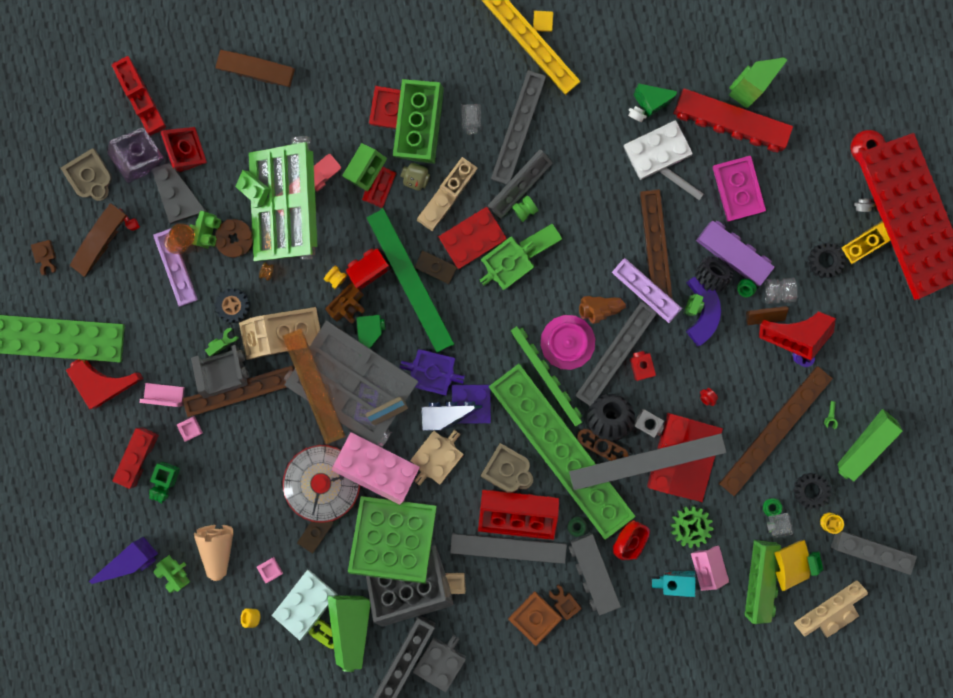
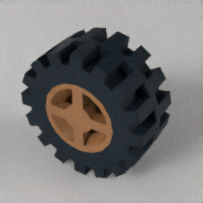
M226 289L219 293V297L216 298L215 311L226 322L238 323L243 321L251 311L249 297L239 289Z

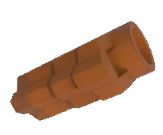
M584 296L579 305V313L582 319L588 318L595 324L599 323L600 320L619 313L622 309L626 308V304L621 298Z

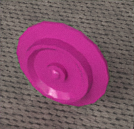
M563 315L554 318L546 325L541 335V349L544 357L550 364L560 369L572 370L583 366L590 360L595 350V336L592 328L585 320L573 315Z

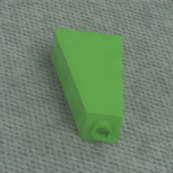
M882 409L838 462V472L845 479L850 478L855 481L903 431L899 422Z
M328 595L336 664L346 672L362 669L371 604L370 599L364 596Z

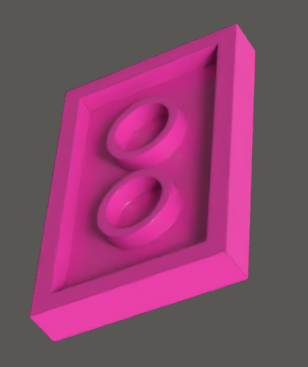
M751 156L713 166L727 222L766 211Z

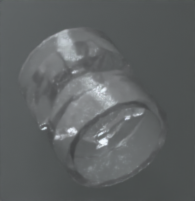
M794 277L782 278L781 281L778 279L765 280L764 287L767 304L780 303L781 300L784 303L796 302L797 283Z

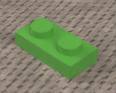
M242 170L235 186L257 206L264 205L270 191L266 185L249 171Z
M698 294L691 295L683 314L694 316L700 313L704 306V302H702L703 296Z

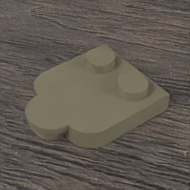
M95 148L90 149L61 167L64 175L79 196L92 197L97 201L104 200L108 196V186L112 181V175Z
M501 443L481 474L483 479L508 493H513L518 488L527 489L533 483V476L529 472L530 463L528 459Z

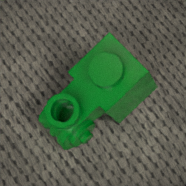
M165 462L157 463L150 482L155 483V486L149 490V499L163 504L168 499V491L170 487L175 485L181 468Z

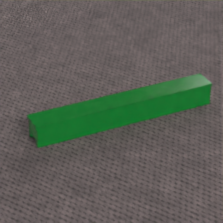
M382 208L380 211L366 217L436 352L438 353L451 345H455L385 210Z

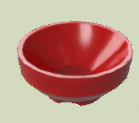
M865 130L858 133L851 142V153L854 159L858 161L856 154L868 150L866 144L869 140H873L879 146L886 143L884 137L874 130Z

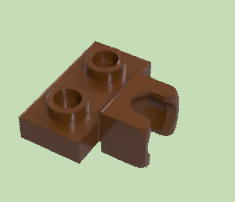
M351 282L325 310L336 322L344 316L350 323H354V313L357 311L363 313L365 311L358 303L364 294Z

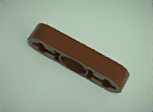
M582 429L577 434V440L581 445L610 461L616 460V456L610 454V457L607 456L611 451L612 445L615 446L613 449L615 452L623 451L622 455L624 458L628 457V452L624 448L611 441H607V439L602 440L598 438L593 448L590 447L592 444L590 441L582 442V433L586 434L589 432V437L595 439V436H597L589 429ZM600 441H605L608 444V449L605 452H600L597 449Z

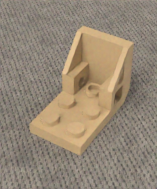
M316 307L262 315L239 322L246 360L309 348L320 331Z

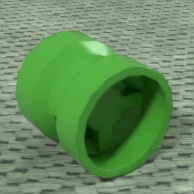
M529 196L523 198L522 203H516L512 206L522 222L528 218L529 214L538 212L537 207Z

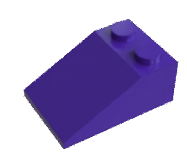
M142 537L132 542L89 582L94 584L131 574L139 569L143 571L156 561L154 557L158 553Z

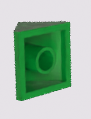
M638 83L633 96L649 118L670 104L675 98L677 91Z

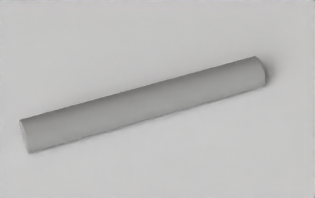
M664 168L659 171L698 200L703 196L702 192L670 169Z

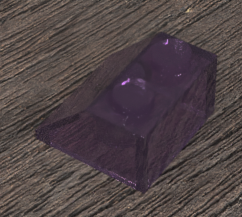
M144 127L109 141L107 154L127 183L144 177L164 159Z

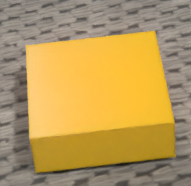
M534 11L533 28L536 31L552 32L553 12Z

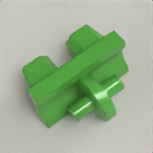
M200 211L196 225H189V229L194 230L192 245L207 249L209 246H215L217 239L216 236L212 235L213 228L218 229L220 227L221 219L217 218L216 215Z
M168 555L156 564L157 568L154 570V574L160 579L163 576L166 577L169 582L165 586L169 593L178 592L190 582L186 577L187 574L182 569L186 566L185 562L179 565L176 560H173Z

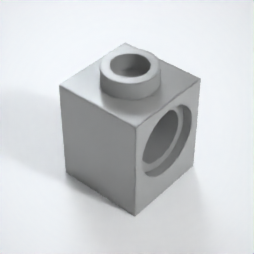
M641 409L634 426L655 438L656 435L659 436L663 431L664 425L662 424L664 421L650 412ZM646 420H654V427L652 429L645 427Z

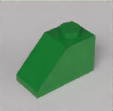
M381 315L356 317L358 340L370 349L383 335L382 330H386L385 319H381Z

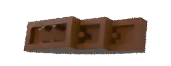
M220 50L215 67L221 71L285 87L291 86L295 69L289 66L225 50Z
M110 203L86 236L70 266L86 277L107 250V245L118 233V227L128 215Z

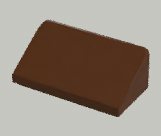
M788 307L747 311V325L761 324L763 320L769 322L785 321Z

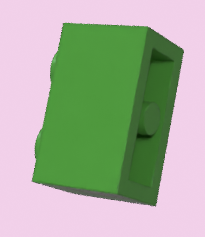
M361 143L342 177L368 191L387 158L377 150Z

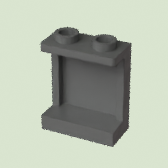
M236 345L232 346V351L209 358L191 357L197 391L203 398L248 385L247 378H249V373L243 364L245 355L243 350H239Z

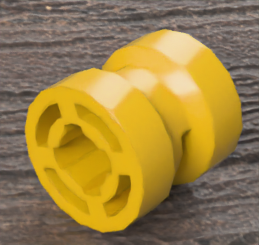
M825 513L820 519V525L825 531L837 534L843 530L844 521L834 513Z

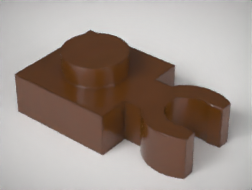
M51 240L32 244L31 248L35 263L42 264L40 267L41 274L47 275V267L51 268L52 273H56V267L51 263V260L56 259Z
M557 584L556 586L560 590L559 593L555 595L550 590L549 595L552 599L558 600L554 605L563 617L568 620L582 608L570 593L564 595L562 586Z

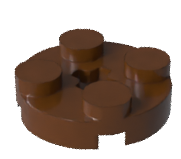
M229 219L216 230L215 236L217 240L215 245L225 256L231 258L241 257L247 254L253 246L252 231L243 221ZM237 233L239 241L231 244L230 235Z

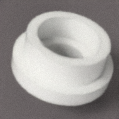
M636 106L634 109H629L630 113L628 116L640 122L647 118L644 115V110Z

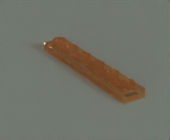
M302 328L283 335L282 337L325 443L328 444L344 438L345 434Z

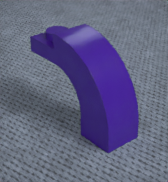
M694 276L686 283L695 294L703 296L702 302H704L700 318L686 330V333L696 346H700L717 329L721 316V305L716 291H710V288L705 290V285H701L699 283L701 280H697Z

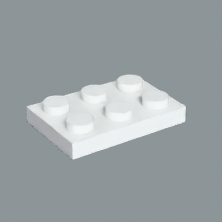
M676 120L623 146L640 180L693 154Z

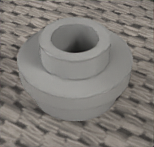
M860 198L859 202L854 203L856 211L862 212L872 211V207L875 205V203L871 202V199Z

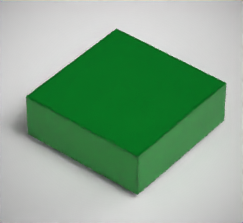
M817 551L812 552L807 557L812 576L819 575L823 571L820 552Z

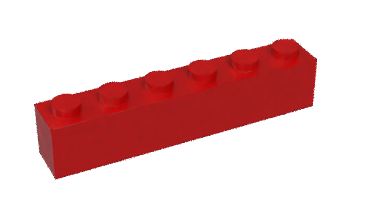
M684 88L680 93L673 113L680 120L688 121L690 119L696 121L695 124L700 127H706L707 125L713 127L715 132L722 134L728 132L735 139H748L752 145L760 146L762 144L768 146L767 149L772 152H779L786 148L793 129L791 125Z

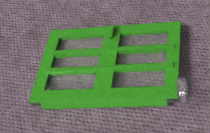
M292 137V145L249 153L250 173L270 189L263 206H257L251 201L254 261L300 256L301 260L313 259L312 255H315L317 226L313 151H310V137Z

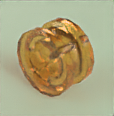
M264 262L259 278H266L267 281H270L274 265H267Z

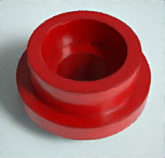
M707 388L700 391V399L705 405L714 406L716 404L718 396L712 389Z

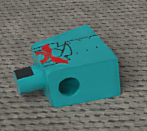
M664 571V577L652 576V588H663L664 595L695 597V571ZM669 581H675L676 585H670Z

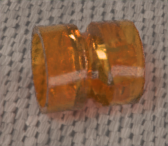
M186 224L174 225L164 238L166 249L173 254H182L193 243L194 231Z

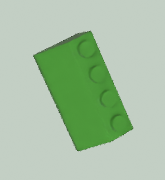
M778 58L758 61L752 67L748 65L729 87L732 90L729 96L747 109L766 90L787 59Z
M402 79L393 150L394 157L435 164L444 87L440 82Z
M754 540L745 617L752 624L772 622V617H775L776 607L774 605V598L778 596V587L776 586L778 578L775 572L779 571L780 567H778L774 553L782 549L781 545L776 542Z

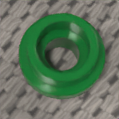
M742 279L737 285L738 293L742 297H750L755 294L757 286L750 279Z
M769 498L763 503V512L768 517H777L782 512V504L775 498ZM771 504L775 505L774 511L769 510Z

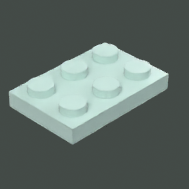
M307 570L272 616L296 638L303 640L328 608V595L338 594L314 573Z

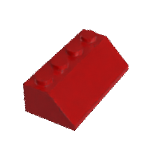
M482 490L478 532L554 540L558 520L559 498Z

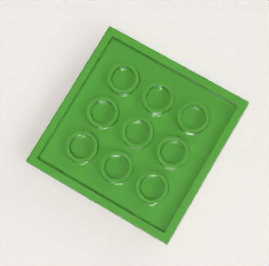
M361 496L348 573L426 584L437 506L402 502L399 505L391 500Z

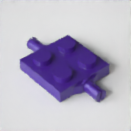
M418 349L413 363L401 361L403 365H400V369L411 371V376L419 381L415 388L442 395H447L448 387L452 381L463 384V380L456 378L464 379L465 377L454 374L455 358Z

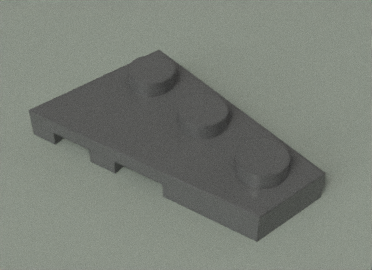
M171 163L152 168L169 223L198 215L200 211L207 212L178 172L173 169Z

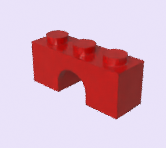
M143 427L135 428L112 480L113 482L129 489L137 486L144 470L142 469L143 462L147 455L152 452L159 434Z

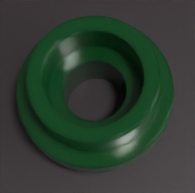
M574 517L568 522L567 528L571 535L579 537L586 532L587 525L582 518ZM579 523L581 525L580 529L575 530L573 528L574 524Z

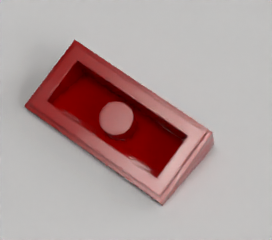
M382 166L369 190H365L362 200L383 208L396 172Z

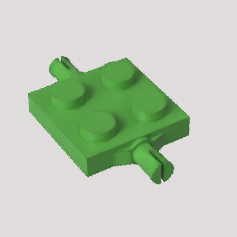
M512 236L481 259L487 267L488 274L481 278L480 282H483L482 284L485 286L491 280H495L505 290L535 267L529 260L527 253L535 248L536 245L531 240L522 247Z

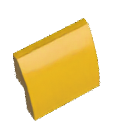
M805 540L795 542L774 553L780 570L775 573L782 591L809 579L810 567L807 559L809 553Z

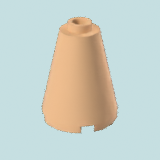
M215 525L204 526L197 529V533H194L206 575L213 581L221 580L227 574L234 534L233 528L227 525H222L223 529H215Z

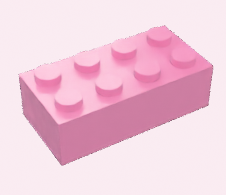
M350 432L332 467V471L400 505L420 467Z

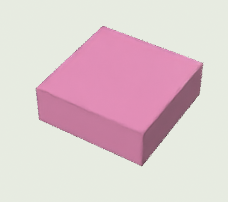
M195 416L177 424L185 442L203 434Z
M274 557L257 566L265 583L283 574Z

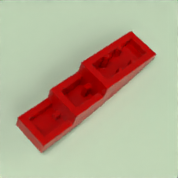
M126 56L111 64L126 96L130 99L136 114L140 117L147 134L151 136L166 128L154 101L130 57Z

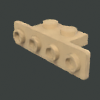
M855 581L798 619L794 624L803 636H807L820 627L828 638L859 617L853 604L865 597L868 592L858 581Z

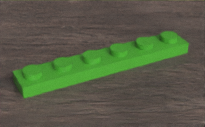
M516 326L510 332L574 426L582 423L580 420L582 417L581 413L576 407L574 409L571 407L569 402L572 400L566 391L562 393L558 388L561 385L555 375L550 376L547 371L550 368L545 360H539L537 357L539 352L534 344L529 345L526 338H528V335L524 329H518Z

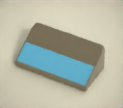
M399 396L367 412L366 417L373 425H377L407 410L408 407L403 397Z

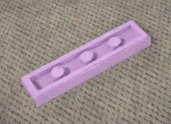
M173 229L154 234L155 242L179 307L197 301L198 299Z
M626 258L613 270L612 273L668 323L683 309Z

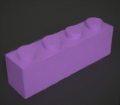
M719 221L709 222L696 241L723 262H726L727 265L743 277L752 280L756 286H761L774 268L771 265L772 261L763 255L759 256L755 253L756 249L751 245L743 244L740 241L741 238L735 233L731 232L730 234L725 230L726 227Z

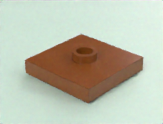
M536 591L508 618L535 646L563 619Z

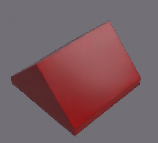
M195 127L161 131L173 169L182 172L207 163Z

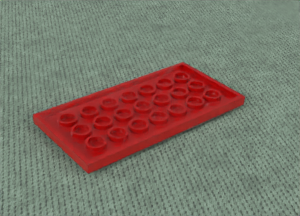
M915 134L903 136L856 154L914 300L953 284V228Z

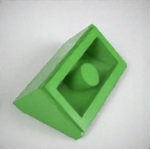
M551 224L520 242V245L523 247L531 240L536 247L527 253L529 259L560 242L562 237L554 225Z

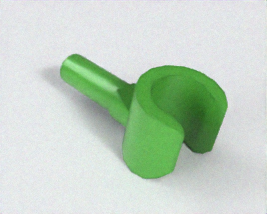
M831 401L829 416L825 419L824 424L828 428V423L834 421L833 428L836 429L838 426V422L834 419L836 402Z

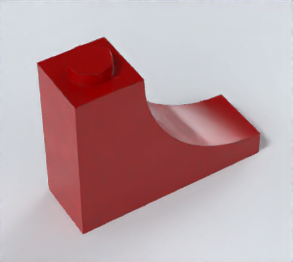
M818 311L811 318L793 324H778L763 320L760 324L759 338L812 360L834 333L836 318Z
M75 360L70 364L71 367L66 370L89 409H96L143 380L140 372L122 378L106 376L97 371L88 360Z

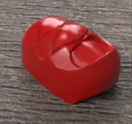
M630 521L623 528L613 545L614 555L621 560L637 559L648 540L650 529L640 522Z

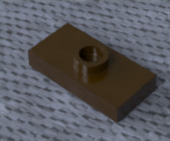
M422 251L414 267L447 284L450 283L457 269L456 266L425 251Z
M311 521L297 544L313 554L335 521Z

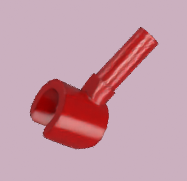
M128 217L125 218V226L128 229L134 231L140 228L135 218L131 220Z

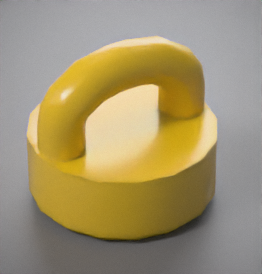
M244 609L241 614L242 626L244 628H255L260 622V612L257 609Z

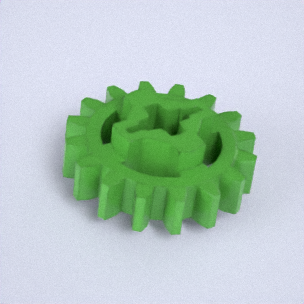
M684 506V512L677 510L679 516L672 517L675 523H671L670 526L675 528V530L671 531V533L677 535L675 537L677 542L682 540V546L688 543L689 548H692L693 544L699 548V542L702 541L706 544L705 538H711L708 531L713 530V527L709 526L713 521L706 519L709 514L707 512L702 514L703 509L700 507L696 511L695 506H691L690 510ZM693 514L691 518L684 519L685 516ZM701 519L704 522V529L700 525ZM689 524H690V525H693V524H694V526H696L695 530H694V529H691V530H690V529L688 528V525H689ZM679 525L683 526V535L680 533ZM700 535L698 538L692 539L693 536Z

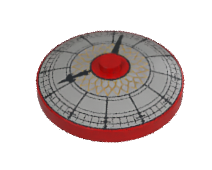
M327 445L312 446L299 452L288 464L283 478L284 495L292 510L302 518L313 522L333 521L345 515L355 504L360 492V485L332 471V467L341 452L340 449Z

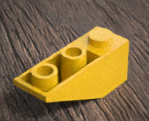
M883 221L842 247L851 264L890 241Z

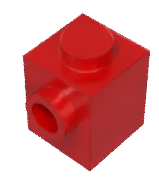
M644 351L633 353L634 357L629 359L635 380L638 381L656 376L650 353L645 354Z

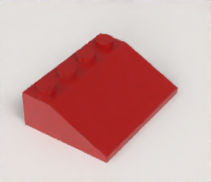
M667 413L657 449L722 434L723 428ZM715 456L651 471L647 487L702 502Z

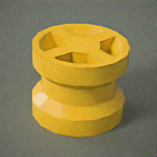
M335 265L323 280L330 282L336 290L348 275L341 273Z

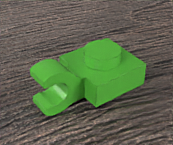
M228 328L224 331L223 339H214L208 344L209 348L205 351L209 356H215L229 346V344L236 342L239 337L235 336L233 339H230L229 333L233 329Z

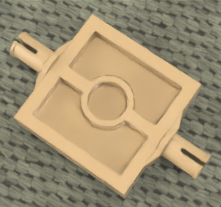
M456 430L448 438L442 437L436 431H433L410 461L419 466L421 471L414 480L418 485H421L426 477L432 478L440 485L464 456L454 444L461 435Z

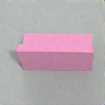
M145 383L144 398L140 399L139 403L173 407L183 406L182 399L184 398L185 387Z
M719 546L691 553L701 591L717 590L729 583Z

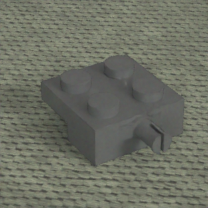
M452 635L449 643L445 644L433 637L414 668L413 673L446 693L466 660L465 655L454 649L460 638Z

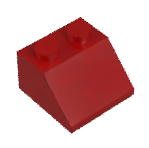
M371 248L363 254L364 258L359 261L355 259L347 265L349 268L346 269V272L359 290L391 269L378 249L374 250Z

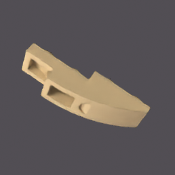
M462 157L418 216L417 221L433 231L447 214L478 168Z

